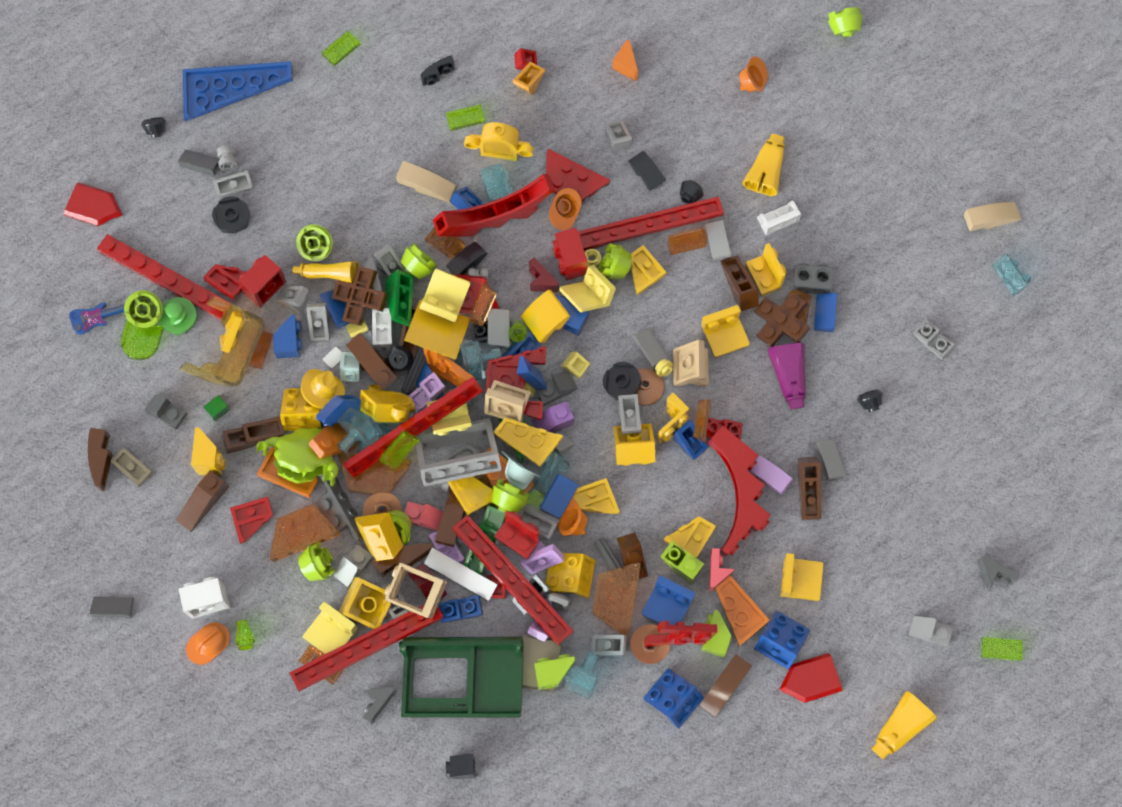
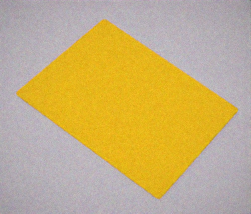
M420 299L404 340L456 360L470 318L458 314L455 322L420 309L423 301Z

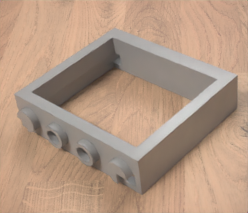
M490 418L471 422L472 426L468 427L465 431L453 430L449 431L446 435L439 436L434 434L433 430L422 432L415 437L424 486L501 470ZM486 437L489 439L491 451L425 464L424 450ZM495 461L496 465L490 466V462ZM426 475H432V478L426 479Z

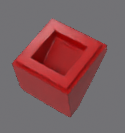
M520 48L514 54L515 69L523 70L529 62L537 65L536 51Z
M487 575L488 580L497 584L490 598L506 599V588L494 575Z

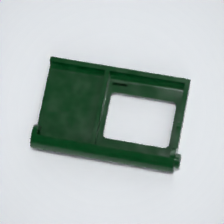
M522 636L406 637L403 641H400L399 651L404 656L401 717H521L524 641ZM434 658L467 659L466 696L464 698H414L413 677L415 660Z

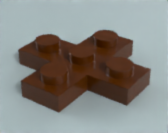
M358 266L353 284L339 280L336 281L332 299L347 303L342 321L362 326L367 308L383 312L388 294L373 289L377 271Z
M793 292L790 293L781 306L765 297L754 310L756 315L767 322L756 335L757 338L769 347H773L783 334L799 343L810 330L808 325L797 318L808 305L807 302Z

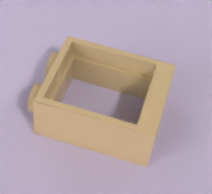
M400 563L399 566L397 565L394 568L392 574L394 577L391 584H388L385 590V600L426 618L433 619L447 581L407 564ZM407 571L434 582L423 609L396 598Z

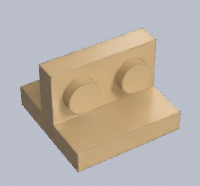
M696 340L673 349V384L680 387L688 383L703 387L709 385L708 349L704 348V341Z
M494 380L491 389L488 388L485 394L484 413L500 419L506 417L522 422L524 410L531 392Z

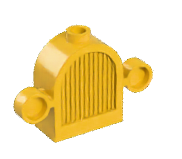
M498 122L485 124L482 135L471 134L466 136L464 140L466 148H480L481 156L517 161L518 154L523 157H532L534 147L529 142L520 141L519 131L516 128Z
M370 384L368 390H361L359 398L361 399L360 410L372 422H406L409 420L410 412L415 410L414 402L405 394L382 390L377 384Z

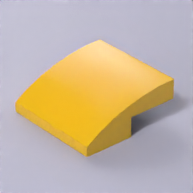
M547 290L520 317L540 343H545L554 330H560L570 318V315L551 290Z

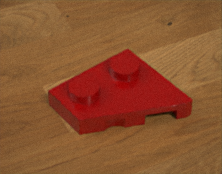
M215 264L203 278L205 282L234 301L243 291L238 280L245 271H241L237 267H225L224 265Z
M268 496L230 507L240 544L245 543L274 516Z

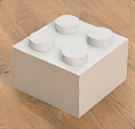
M208 577L203 579L201 583L195 584V582L184 584L183 588H179L183 612L191 619L230 608L225 585L218 578Z

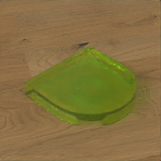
M126 319L120 340L124 353L134 360L150 358L159 348L164 328L158 325L140 328L134 326Z

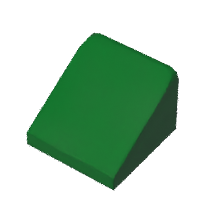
M219 395L203 406L214 421L230 411Z

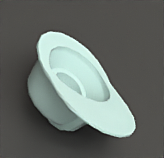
M501 451L509 459L505 474L511 484L520 489H526L535 476L540 477L527 470L510 455Z

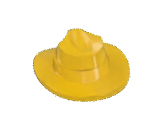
M311 369L304 374L301 381V392L304 399L310 405L322 409L334 396L345 394V387L342 381L329 370Z

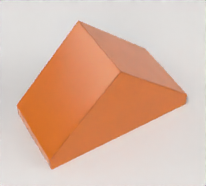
M626 40L613 59L612 69L635 81L638 80V69L630 40Z

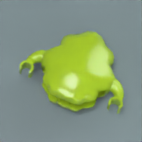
M300 428L295 430L294 433L281 437H271L257 443V453L263 450V456L268 455V447H275L274 456L276 459L274 460V465L277 468L278 475L294 483L310 482L315 477L324 475L323 483L326 480H330V486H333L339 471L338 465L334 462L332 456L320 459L309 446L312 439L323 428Z

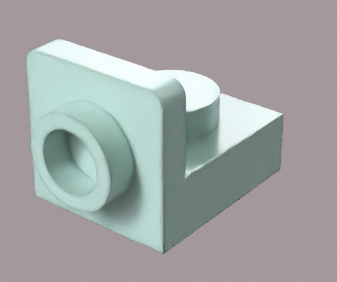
M342 352L340 381L359 382L360 362L352 352Z

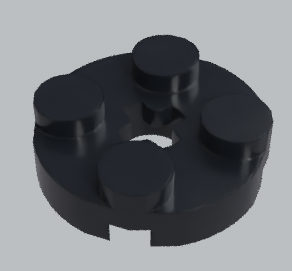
M228 196L218 201L219 204L213 208L212 218L221 232L237 233L248 227L250 210L248 205L238 197ZM230 211H233V213L236 214L234 218H229L226 216L230 214Z
M628 362L615 363L610 370L605 372L603 377L605 390L610 397L618 400L620 395L638 394L642 384L639 371ZM622 377H625V380H627L624 385L618 383V380H621Z

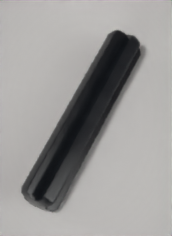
M419 346L401 388V391L406 394L412 393L426 361L423 347Z

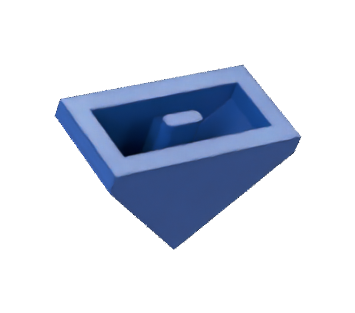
M690 419L675 432L674 440L693 460L708 448Z

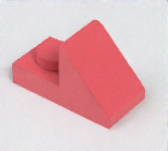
M409 501L404 511L412 524L434 531L438 530L443 514L442 511L425 503L423 506Z
M712 548L710 552L709 591H714L735 570L719 568V566L722 567L723 555H719L720 549Z

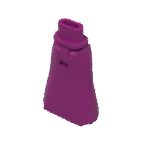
M799 342L773 346L767 349L785 401L789 402L790 409L804 408V399L806 398L805 344Z

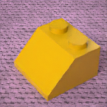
M641 424V433L622 434L621 426H613L617 465L628 466L639 463L645 465L655 462V440L652 424Z
M195 427L191 466L198 475H206L211 470L217 476H222V470L226 468V459H224L222 453H220L199 427Z
M390 513L355 518L369 553L377 561L394 559L402 549L403 544Z
M354 577L338 612L357 623L371 629H376L381 626L391 602L385 600L384 589L361 578Z

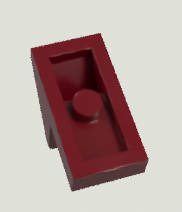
M535 257L529 261V273L536 280L530 284V291L546 292L551 290L552 292H558L559 283Z
M424 562L416 568L433 575ZM412 572L408 573L425 598L428 599L434 582ZM445 589L441 599L448 595Z

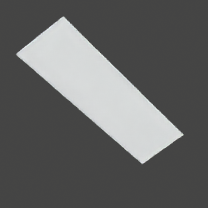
M434 548L431 549L424 563L488 601L497 586L494 582Z

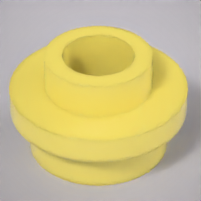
M596 249L585 251L588 261L587 266H598L601 261L600 252ZM589 257H595V260L590 261Z
M666 359L658 362L655 367L657 375L659 377L668 376L672 372L673 363Z

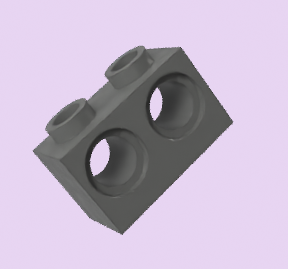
M806 263L795 265L792 292L805 294L831 293L833 268L827 265L809 266ZM804 275L807 277V280H801L799 276ZM818 277H824L826 281L822 282Z

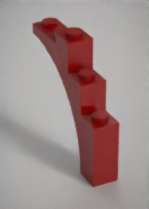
M542 174L527 186L501 199L476 207L442 211L432 221L438 237H473L482 228H500L509 219L529 218L538 210L537 205L554 192L555 189L549 174Z
M722 425L708 441V444L725 463L735 490L736 509L733 526L725 544L720 549V553L726 557L729 554L733 555L739 548L738 542L741 539L745 540L750 535L751 531L749 529H752L754 532L759 529L763 531L769 524L767 519L771 515L753 501V499L757 501L763 494L761 489L764 487L762 482L747 471V469L751 471L757 464L755 459L758 457V454Z

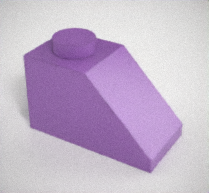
M566 401L544 411L542 420L534 418L531 422L535 428L547 430V432L554 433L574 425V417Z

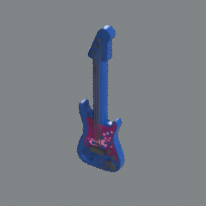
M103 302L91 309L72 310L69 313V318L75 333L82 335L94 327L106 326L107 321L102 319L123 313L125 304L103 310V308L107 307L106 302Z

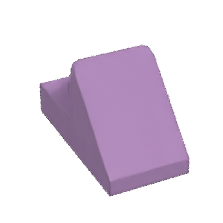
M540 541L527 560L522 558L520 563L532 575L564 562V555L554 544L546 547Z

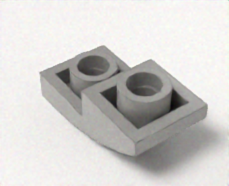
M723 220L705 224L713 261L731 257Z
M926 319L913 331L915 337L942 361L955 348V344L940 334V329Z

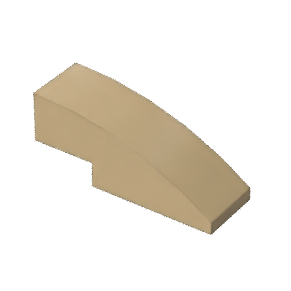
M402 161L396 176L397 183L415 188L416 192L449 203L456 188L455 184L437 174Z
M1015 202L978 206L967 209L964 213V218L970 232L981 228L987 230L1021 220Z

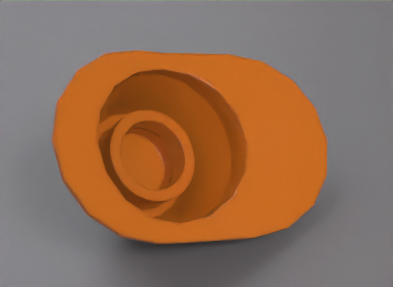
M757 56L751 57L747 66L739 74L741 82L739 89L741 91L754 92L758 90L762 92L768 79V72L764 62Z
M564 188L552 200L549 219L552 225L559 230L571 228L581 209L580 195L574 189Z
M572 498L562 517L558 518L560 522L557 527L563 536L585 535L588 521L587 516L581 511L574 498Z
M217 622L203 626L188 641L186 655L195 664L209 663L228 646L230 632L226 626Z

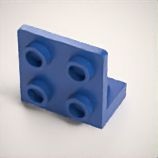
M659 575L641 614L657 623L661 621H669V624L682 622L695 593Z
M776 610L754 650L789 669L804 644L810 629Z
M667 669L643 699L667 716L671 723L679 729L702 702L704 697L694 685L672 670Z

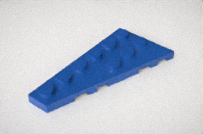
M291 61L183 69V113L185 122L293 81Z

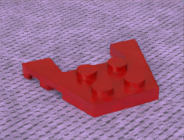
M546 346L532 351H524L513 356L508 355L489 360L487 364L486 392L488 388L491 389L494 380L524 390V379L517 374L519 358L524 356L532 365H546ZM528 401L524 415L542 420L543 401Z
M661 621L658 624V633L670 634L647 635L644 639L645 647L685 645L687 643L704 645L718 633L717 624L693 623V625H684V622L669 624V621Z

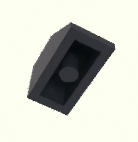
M474 754L450 756V761H446V774H450L451 779L475 778Z

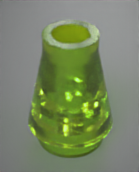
M520 320L514 321L509 329V337L515 342H521L526 339L528 332L523 322Z
M238 620L236 622L235 645L238 646V650H250L254 647L255 639L248 625V620Z

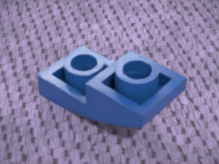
M479 595L460 600L453 599L438 604L439 610L443 615L442 623L483 615Z

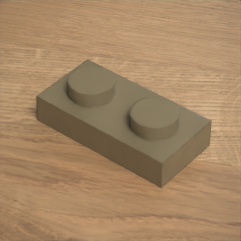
M124 447L110 461L139 488L153 474Z

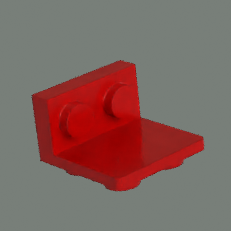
M506 511V521L494 538L527 560L540 542L539 528L530 522L527 524L522 521V517L518 513Z

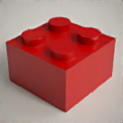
M577 228L555 233V240L552 241V250L555 259L558 258L560 275H564L566 281L584 276L587 272L588 261Z
M265 254L261 258L256 259L253 266L248 271L243 272L238 280L244 294L260 308L287 282L281 268Z

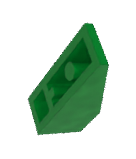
M396 270L385 281V293L388 294L386 301L392 321L410 326L414 276Z

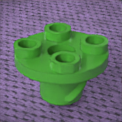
M175 297L162 305L163 313L159 321L162 327L169 333L182 335L194 326L198 315L191 301L182 297Z

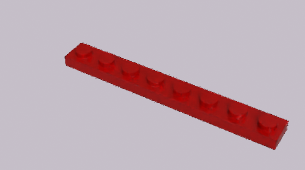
M718 196L578 231L583 249L588 250L724 215Z
M109 234L104 237L97 247L100 253L171 293L188 299L193 305L221 321L225 319L233 307L232 303Z
M474 377L464 381L460 386L449 391L445 396L431 403L430 406L421 412L416 413L412 418L367 446L363 451L352 456L343 463L344 467L353 478L483 392Z
M468 515L453 526L452 530L558 646L573 634L572 628Z
M425 604L419 606L418 608L423 609ZM438 606L433 619L409 611L289 672L298 692L443 619V615Z

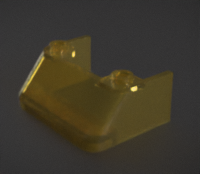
M214 296L208 300L207 304L224 312L221 318L224 328L233 310L241 313L244 323L241 331L238 330L235 336L237 337L236 345L230 349L229 353L223 352L218 365L208 362L199 368L186 362L179 369L208 382L235 387L244 378L265 325L260 316Z

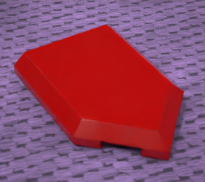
M79 182L75 185L64 210L65 216L96 226H101L113 218L123 216L113 193Z
M830 653L791 664L779 688L780 691L793 696L803 703L843 691Z

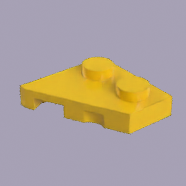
M644 245L631 253V272L636 294L639 295L666 276L667 272Z
M233 310L225 326V334L220 336L221 350L229 353L230 349L236 345L237 337L235 336L238 330L241 331L244 323L240 312Z
M473 476L448 481V485L467 515L492 503L493 490Z
M607 478L577 488L572 497L579 505L581 511L620 514Z
M698 516L674 533L667 535L663 541L667 544L673 541L697 558L716 526Z

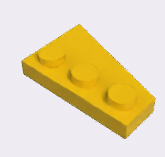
M506 417L493 432L496 437L540 468L564 438L563 435L531 427Z

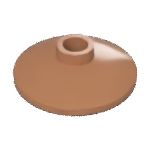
M638 369L642 383L647 382L649 384L648 387H643L641 384L638 391L639 405L654 404L663 395V379L654 370Z
M374 493L367 498L363 505V516L387 513L392 510L402 511L401 503L391 493ZM379 506H385L384 510H378Z
M646 624L634 631L630 640V648L634 657L640 662L656 664L667 656L670 645L654 646L649 649L645 647L644 639L647 635L668 634L658 633L657 625Z

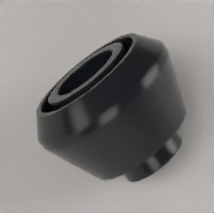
M163 117L143 120L141 126L147 135H151V138L160 137L165 132L166 120Z
M685 180L681 183L679 194L683 202L687 204L694 203L704 196L703 188L695 181Z
M395 346L388 352L387 362L393 370L402 372L411 367L413 355L407 347Z
M879 389L871 390L858 395L857 401L864 410L868 409V412H873L880 409L879 406L882 405L883 393Z

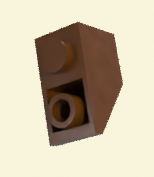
M636 533L616 538L625 571L630 581L648 577L642 547Z

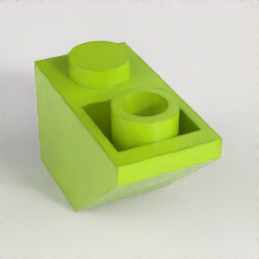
M671 541L660 556L676 574L690 584L693 583L704 566L703 562L673 541Z
M714 610L713 615H708L706 624H717L718 633L704 644L701 650L724 658L731 634L720 612Z
M570 654L558 656V659L550 660V658L538 659V663H534L538 690L559 687L575 664V657H570Z

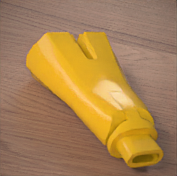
M771 134L770 138L766 140L742 182L746 189L771 197L778 194L785 147L783 144L785 138L783 136Z
M359 261L333 264L302 263L300 266H293L292 271L293 274H300L302 277L309 279L330 278L353 283L360 264Z
M905 691L893 713L881 729L875 740L877 743L871 750L884 760L888 754L892 755L918 733L937 719L936 715L909 691Z

